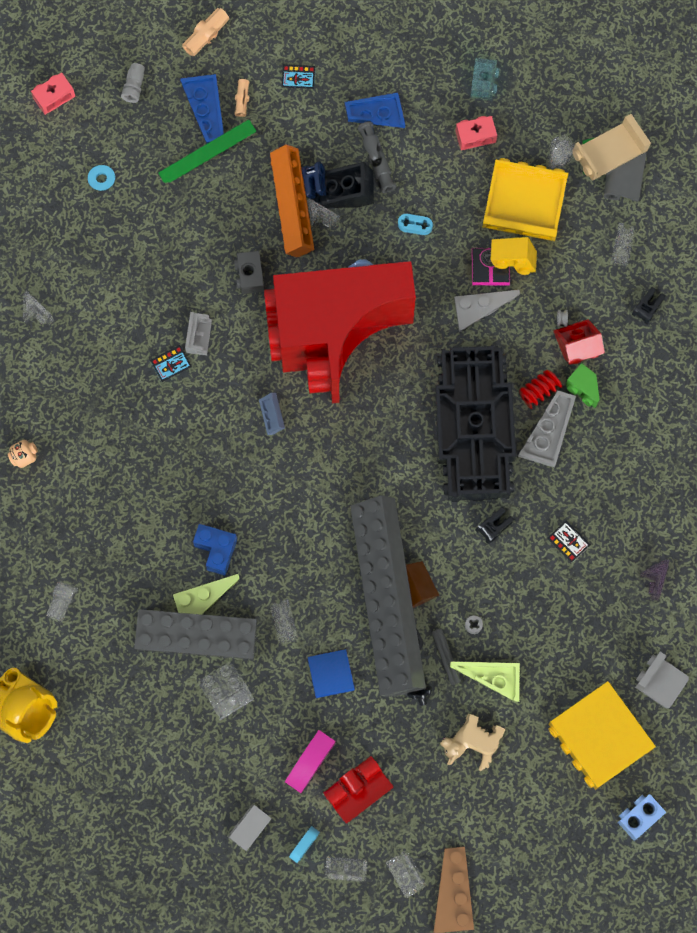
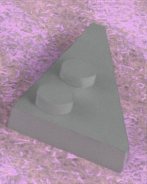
M511 290L454 297L459 332H463L467 327L479 322L483 317H487L504 304L514 300L520 295V291Z

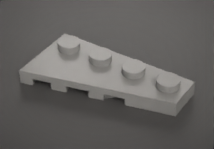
M557 391L518 457L555 468L576 396Z

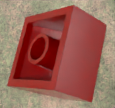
M589 319L553 330L563 357L569 365L578 364L583 360L596 358L605 353L602 335Z

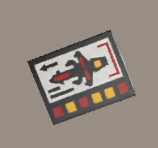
M567 520L547 538L571 563L591 545Z

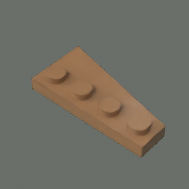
M465 847L444 849L433 933L474 930Z

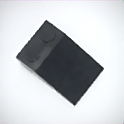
M364 161L325 171L326 195L320 196L317 192L315 193L316 208H358L374 204L373 170Z

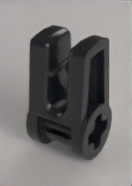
M653 287L649 289L631 314L644 320V323L647 325L666 297V295L661 293L655 299L653 305H648L656 291Z
M504 507L484 520L475 529L477 533L480 532L487 544L493 542L515 520L512 516H509L498 526L494 525L506 513Z

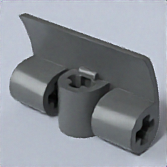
M646 152L606 173L604 198L619 200L620 196L636 202L639 201Z

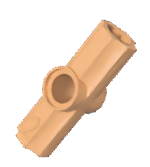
M217 8L205 21H200L196 25L194 33L182 44L183 49L189 55L195 56L206 44H210V41L217 37L218 31L229 21V16L221 8Z

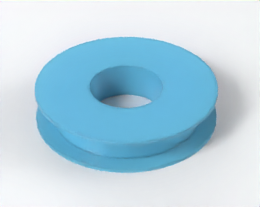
M105 165L95 166L88 174V183L96 190H106L115 181L114 171ZM101 174L107 177L103 183L96 180Z

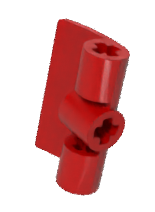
M370 756L356 768H352L339 778V781L324 791L323 794L343 821L348 823L394 786L382 773L377 762Z

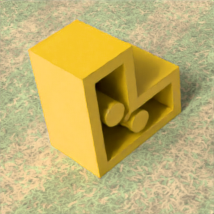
M529 237L492 239L491 262L495 267L506 269L507 267L514 266L517 273L522 275L536 272L537 251Z

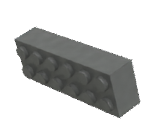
M138 609L134 649L254 660L258 621L257 619Z

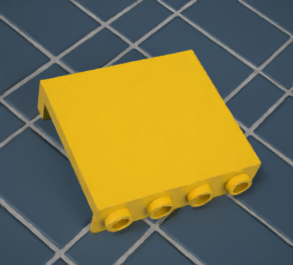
M505 158L496 159L482 227L555 241L568 173H565L562 169L550 170L542 165L534 167L528 166L529 164L526 162L513 163Z
M608 681L549 723L550 728L548 730L554 738H559L562 743L560 747L564 753L571 755L574 759L572 761L574 767L578 771L582 770L586 776L584 778L586 784L590 788L594 787L595 790L656 747Z

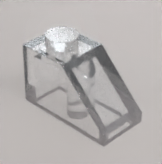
M566 134L561 137L557 136L551 141L547 169H561L575 159L573 156L575 144Z

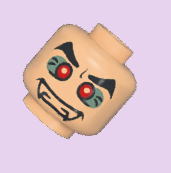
M21 440L10 447L8 457L14 466L24 468L36 461L38 450L33 442Z

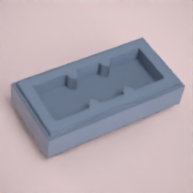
M270 393L259 399L267 435H274L283 430L285 426L276 393Z

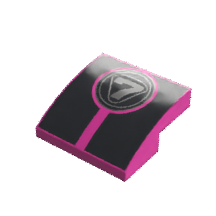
M472 248V285H510V267L506 269L495 267L491 262V248Z

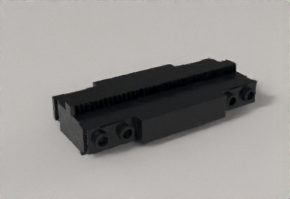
M494 345L453 347L450 350L441 349V355L437 356V366L441 367V374H438V385L435 386L438 464H446L443 465V476H447V483H444L443 488L444 495H447L448 501L509 499L511 493H514V483L510 481V474H513V465L509 463L515 462L516 459L512 383H507V372L503 371V365H506V354H502V347Z

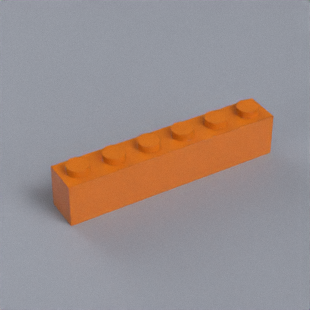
M286 144L270 153L285 253L294 257H301L313 251L314 244L299 150Z

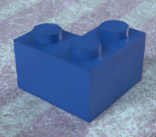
M199 524L193 540L194 547L210 551L206 563L207 571L226 576L237 542L236 534Z

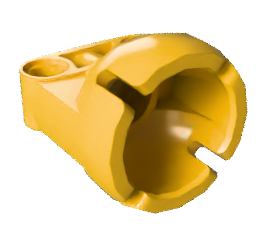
M10 668L0 678V729L15 740L24 743L31 742V739L37 740L50 729L55 720L56 711L54 708H57V701L50 691L20 672L17 668Z

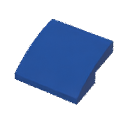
M346 649L308 657L316 698L355 690Z

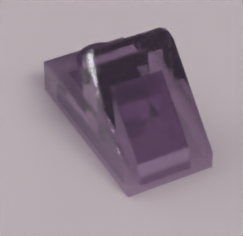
M664 560L640 574V577L654 580V582H650L648 593H651L650 599L658 601L660 598L669 560Z

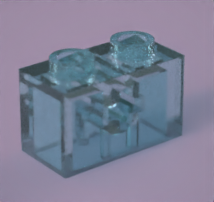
M475 58L470 98L492 101V96L496 95L498 84H494L495 78L498 79L500 68L496 67L497 60Z

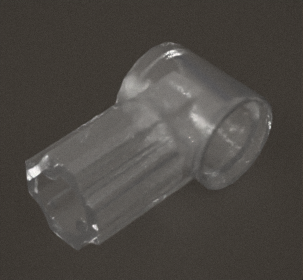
M58 581L54 588L53 599L46 616L55 621L62 622L70 603L72 604L74 601L73 596L77 594L78 587Z

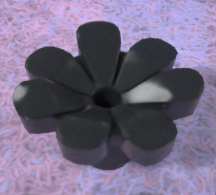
M432 686L407 693V696L412 699H418L420 706L426 705V696L432 693Z

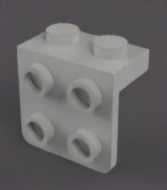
M659 652L657 656L653 654L647 662L649 667L646 672L642 670L636 678L638 684L635 688L668 709L688 682L689 677L665 661L666 655Z

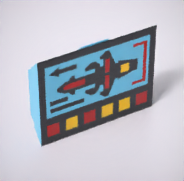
M283 64L282 87L314 89L315 66Z
M180 345L150 360L161 382L192 367Z

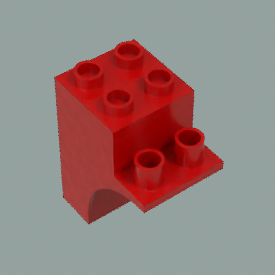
M411 261L273 275L274 289L264 290L271 361L282 360L283 373L307 370L309 394L331 392L332 403H339L341 373L354 349L366 338L380 330L397 325L413 324L416 295Z

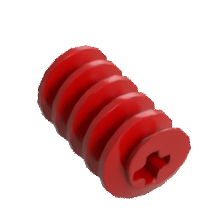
M544 370L543 375L539 374L537 379H532L531 383L525 385V388L521 387L519 394L525 404L530 409H533L531 403H534L536 406L539 405L538 398L544 401L543 394L550 397L549 390L555 393V385L562 388V384L554 373Z

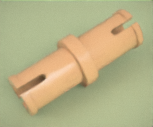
M246 79L238 80V89L235 95V116L237 117L246 116L250 83Z

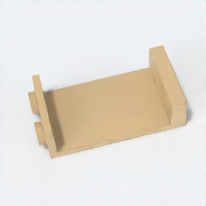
M632 114L624 118L622 124L583 145H580L579 142L575 143L573 156L583 166L585 175L589 176L593 181L647 152L651 142Z

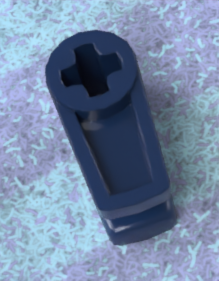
M319 161L309 167L307 165L303 166L302 176L306 196L309 199H315L316 192L320 196L326 195L325 168L323 164Z

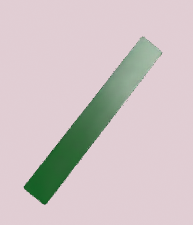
M247 120L160 171L159 175L164 183L172 182L254 134L256 130L251 121Z

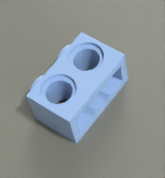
M642 794L634 802L636 806L631 811L627 808L619 815L621 818L618 822L619 825L634 841L666 813L650 794L646 797ZM644 804L652 807V814L649 815L643 811ZM630 817L637 820L638 826L636 828L629 826L628 819Z

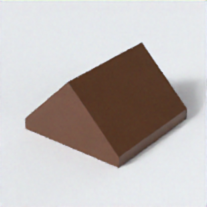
M423 561L406 565L413 608L439 596Z

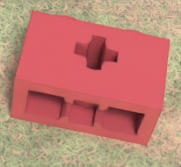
M62 72L52 76L47 82L37 85L31 91L33 99L45 115L75 97L73 87Z
M481 116L475 120H463L456 124L455 131L461 150L496 143L497 133L492 116Z

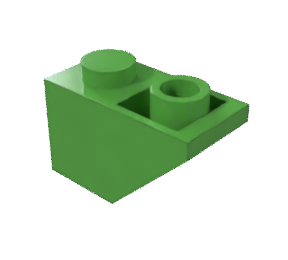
M581 363L567 379V390L573 395H579L587 406L596 408L600 400L597 376Z

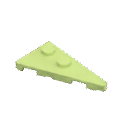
M236 574L173 594L178 613L203 615L224 593L236 584L240 579L239 575Z
M450 662L451 668L503 696L519 702L520 663Z

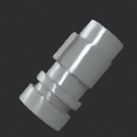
M133 63L128 70L126 84H124L121 98L126 102L136 103L139 101L140 86L142 85L145 67L141 64Z

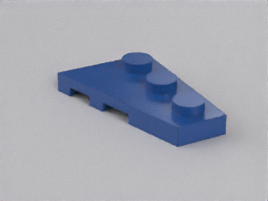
M398 93L345 102L348 122L364 123L370 121L373 125L405 128Z

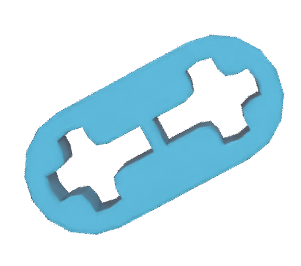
M403 214L398 219V227L403 232L427 235L432 231L433 223L428 217ZM405 219L409 220L408 222L411 224L404 226L403 222L405 221ZM423 223H427L428 227L426 229H422L421 225Z
M311 826L289 858L298 863L320 832Z

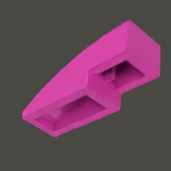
M318 730L285 780V783L299 793H302L335 745V741Z

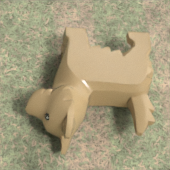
M467 714L466 722L456 733L455 737H445L440 742V745L445 749V755L449 758L447 765H452L467 748H470L482 754L479 771L489 768V763L492 762V754L497 750L499 740L503 737L505 729L493 725V733L489 734V732H485V729L477 727L479 717Z

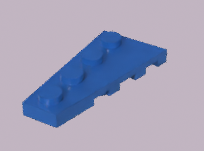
M216 74L181 78L182 87L204 140L208 144L224 134Z

